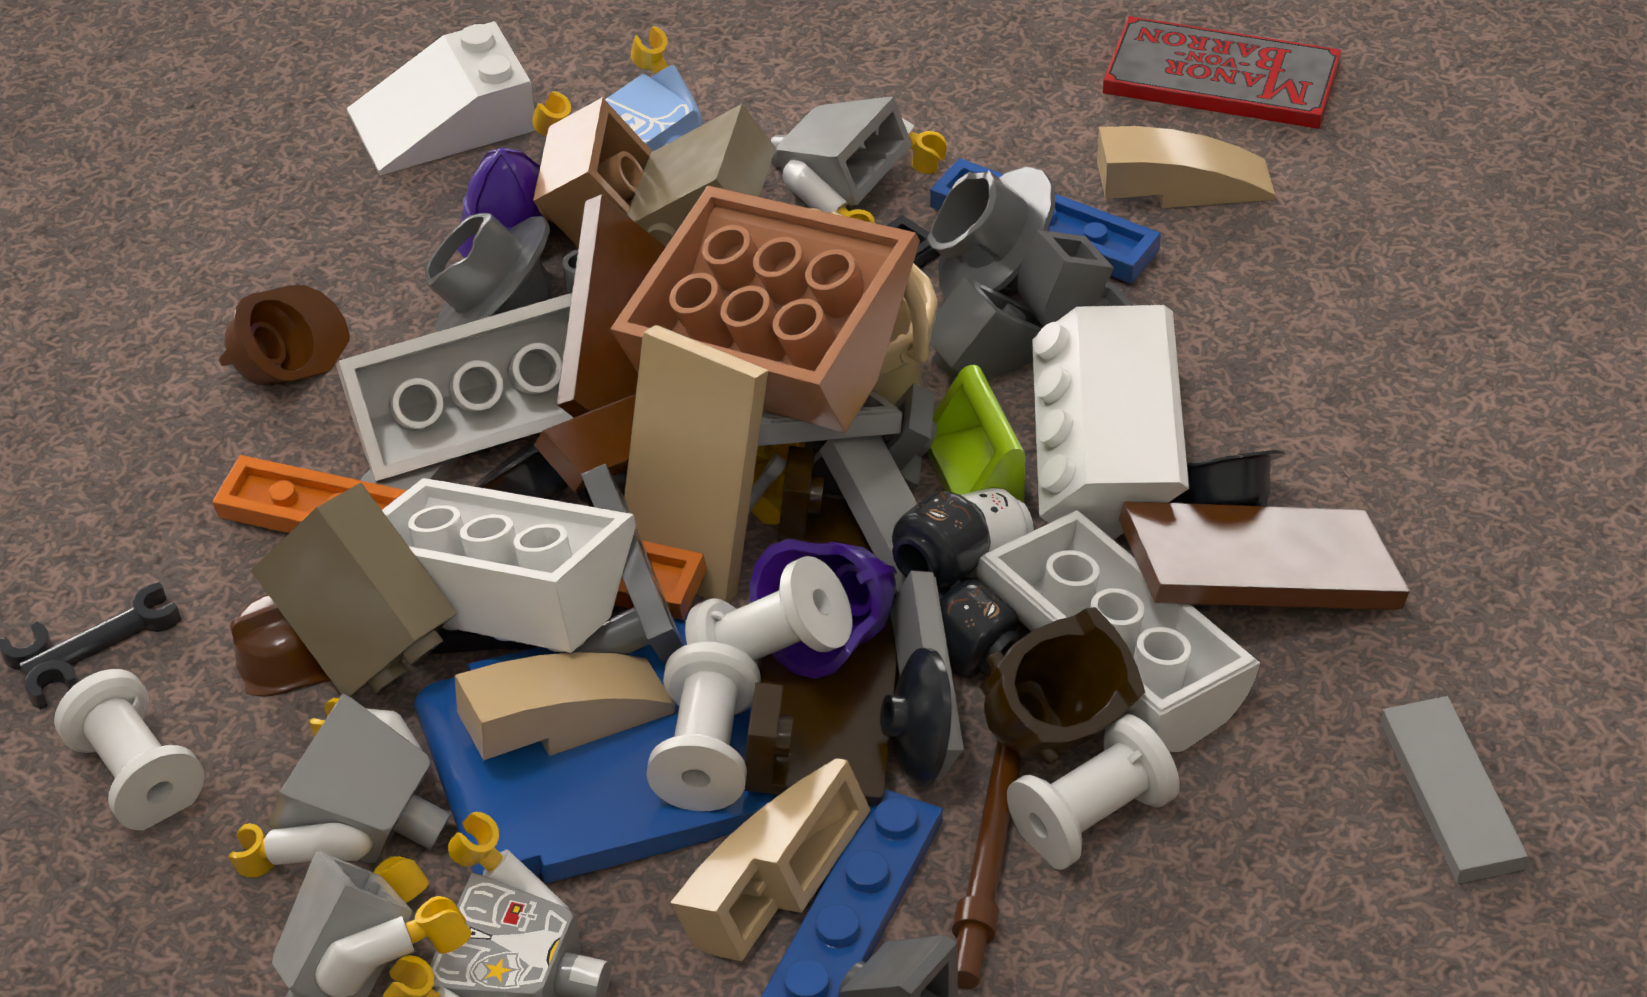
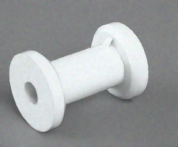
M806 556L789 563L785 567L781 576L779 591L738 609L716 598L708 599L695 605L687 616L685 626L687 645L708 641L733 646L746 653L758 666V659L800 641L819 652H829L843 646L851 634L852 613L846 592L835 573L821 560Z
M696 642L676 650L666 663L663 679L664 687L669 697L680 706L674 737L661 742L653 749L648 760L646 775L647 781L655 794L671 805L691 811H714L733 804L744 792L747 768L741 755L730 746L734 715L742 713L752 706L755 682L760 683L761 675L756 663L743 651L719 642Z
M109 669L82 679L65 694L56 709L54 725L58 735L70 749L82 753L97 752L115 778L108 796V803L112 813L126 828L145 830L194 803L204 784V769L192 751L178 745L161 746L143 721L148 710L149 696L139 678L126 670Z
M1123 714L1113 724L1105 728L1103 752L1052 784L1032 775L1022 776L1009 785L1007 789V803L1020 835L1054 869L1063 870L1080 858L1082 850L1081 833L1133 799L1152 807H1162L1177 797L1180 783L1173 758L1156 732L1140 718L1130 714Z

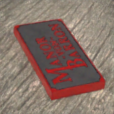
M1128 16L1103 79V93L1320 129L1340 65L1341 49Z

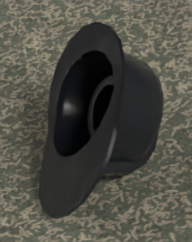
M535 440L481 478L474 487L557 501L567 491L569 485L534 446L537 441Z
M1280 450L1259 451L1198 463H1187L1189 489L1180 494L1183 504L1267 507L1270 495L1271 461L1283 457L1285 453Z

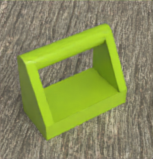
M968 365L959 372L933 413V421L937 424V432L931 447L927 451L928 457L946 491L961 495L989 488L1005 489L1016 500L1024 503V450L981 368L977 365Z

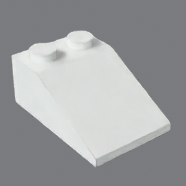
M495 21L483 25H471L461 31L443 35L347 108L348 114L379 175L536 131L532 122L535 110L531 81Z

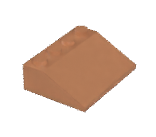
M707 186L610 330L637 373L639 372L643 332L658 325L767 369L764 411L846 433L878 381L920 240L915 232Z

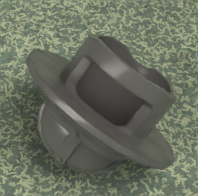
M1027 166L1007 172L1000 178L990 171L980 173L968 172L954 183L927 237L930 246L941 254L938 265L939 287L946 299L964 276L997 292L1014 291L1019 293L1018 274L1022 261L1036 230L1050 231L1049 225L1055 210V186L1047 173L1043 170Z
M480 213L470 215L444 239L431 256L425 270L427 286L446 301L437 318L435 332L550 299L553 284H551L549 273L541 264L540 259L550 232L548 222L544 217H530L508 230L492 214ZM475 235L472 249L468 256L460 262L449 265L445 269V265L456 250L470 236Z

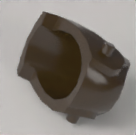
M1096 607L1085 608L1074 616L1059 619L1034 629L1011 646L1004 656L999 651L989 655L986 660L992 671L980 686L981 691L985 695L984 714L988 729L1007 748L1016 751L1019 757L1029 761L1044 759L1046 764L1059 759L1060 752L1088 741L1113 724L1145 693L1137 664L1127 644L1115 627Z

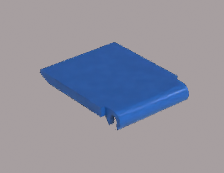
M689 612L684 620L674 618L684 645H687L685 626ZM651 644L627 654L647 658L664 685L663 679L666 665H663ZM538 647L468 664V671L505 661L566 652H554L545 647ZM455 677L426 686L418 693L414 701L417 717L458 832L466 836L471 843L479 845L474 836L465 831L462 822L473 812H483L489 815L496 822L499 829V840L494 848L499 852L509 850L534 875L538 877L541 873L545 884L730 835L763 806L779 796L777 794L744 791L736 802L714 811L682 809L667 803L657 796L647 781L648 760L651 752L658 744L675 735L680 707L676 703L675 713L552 756L547 754L542 743L539 741L483 760L457 713ZM752 706L744 712L734 715L730 746L741 755L744 762L746 759ZM480 863L471 866L473 873L483 875L485 868Z

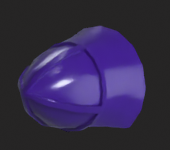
M499 148L487 152L468 183L467 193L463 199L464 206L461 223L470 215L488 213L492 214L510 230L530 217H544L533 202L540 165L520 150ZM475 235L470 236L458 248V251L464 258L468 256L472 249Z
M786 539L770 545L756 561L749 584L750 603L779 591L780 580L785 567L795 560L810 556L824 562L835 573L846 592L851 608L852 630L848 641L843 646L829 652H819L800 641L772 653L775 660L794 674L816 679L835 673L855 650L871 640L884 628L893 606L896 592L895 575L897 571L894 566L888 565L863 547L837 542L807 543Z

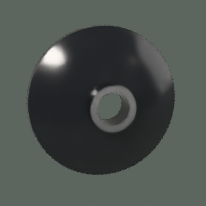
M918 648L910 655L899 677L895 694L884 697L880 710L882 733L884 736L892 737L895 755L905 780L913 787H928L935 781L943 766L950 738L952 716L950 682L942 657L932 648Z

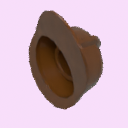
M288 285L252 293L240 299L234 309V318L230 321L225 331L224 345L226 351L220 356L219 362L221 366L233 365L246 380L256 385L272 386L285 381L291 382L323 374L334 367L349 343L350 335L347 323L332 300L321 291L306 285Z
M268 594L250 602L239 613L238 617L231 622L230 629L233 636L236 667L242 680L245 682L246 694L261 697L274 696L296 688L331 681Z

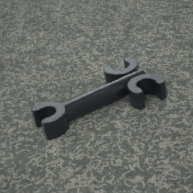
M152 583L141 588L135 594L132 608L52 646L46 627L36 621L30 624L35 638L33 644L25 648H16L11 645L5 636L0 639V653L8 667L21 671L25 677V689L30 702L34 707L41 710L47 707L42 692L45 686L50 683L61 682L70 690L78 683L72 665L141 631L160 632L176 626L181 621L178 607L174 602L161 609H151L167 600L161 583Z

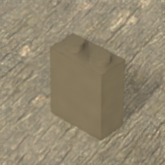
M743 104L651 152L627 216L666 247L707 186L760 197L776 147Z
M362 483L316 507L250 570L339 692L349 697L367 685L377 694L402 677L408 671L402 660L405 658L412 665L439 646L443 639L437 631L458 614Z

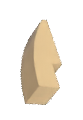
M1141 126L1099 127L1097 164L1105 199L1158 195L1161 208L1275 200V192L1265 159L1241 147L1208 136L1174 129Z
M592 652L538 655L500 662L455 675L457 713L483 760L539 741L542 743L547 754L552 756L675 713L674 701L667 694L664 685L647 658Z
M836 758L785 790L730 834L695 870L670 902L694 948L713 956L742 962L778 908L802 913L871 811L848 760Z

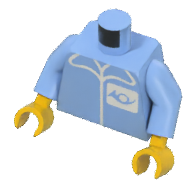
M654 26L651 27L648 36L649 43L653 49L645 47L637 35H635L631 48L633 63L641 69L652 70L654 76L649 77L641 74L605 99L652 151L703 125V118L692 93L675 65L668 67L663 58L668 44L667 36L660 28ZM552 91L548 95L545 106L541 103L537 104L532 117L533 127L536 132L547 136L549 126L569 116L571 104L568 98L560 92Z

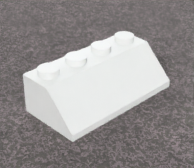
M572 293L339 360L336 367L356 431L375 481L539 433L547 428L573 419L571 415L557 406Z
M1165 305L1075 307L1057 322H1051L1044 326L1038 335L1032 339L1039 517L1051 523L1078 510L1114 540L1124 533L1118 520L1124 501L1168 503L1189 489L1173 311Z
M422 478L382 510L458 614L442 626V628L491 636L500 641H516L545 647L554 652L572 653L576 648L583 645L586 639L611 617L636 527L634 514L426 478Z

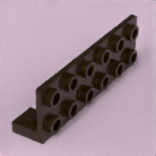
M789 446L783 485L778 542L786 539L807 543L837 542L863 547L874 554L846 500L822 497L825 476L812 475L815 449ZM890 613L884 628L871 640L855 650L833 674L816 679L794 674L775 660L772 654L761 658L759 669L761 681L760 683L755 682L745 759L747 776L744 791L780 795L799 780L837 758L848 760L869 806H878L883 802L889 737L884 736L882 733L880 710L884 697L894 694L897 663Z

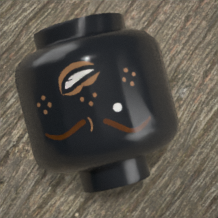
M946 490L932 493L903 514L895 523L892 533V554L898 570L904 577L907 578L911 571L933 572L934 577H936L937 588L952 587L975 569L980 557L989 552L991 539L985 515L975 503L960 494Z
M975 579L962 581L952 588H937L950 668L963 678H972L979 673L987 677L992 671L986 660L987 657L997 651L1001 652L1004 656L1011 646L1021 640V636L1016 633L1018 617L1015 611Z

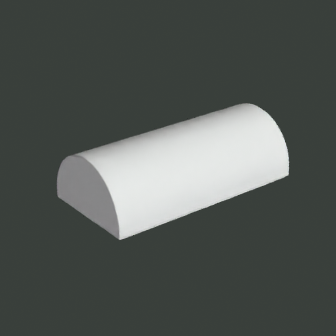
M1078 510L985 553L979 559L977 565L978 581L1007 603L1015 611L1018 621L1031 632L1036 628L1059 619L1074 616L1085 608L1096 607L1127 644L1137 664L1145 689V693L1124 714L1136 716L1148 724L1160 737L1169 752L1186 750L1226 723L1240 707L1255 681L1260 665L1258 660L1191 604L1154 603L1136 559Z

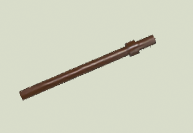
M998 739L966 897L960 899L957 903L952 926V933L958 942V987L964 989H971L979 984L986 944H990L995 938L999 908L994 903L1011 817L1007 803V789L1011 783L1018 779L1022 759L1016 751L1007 748Z

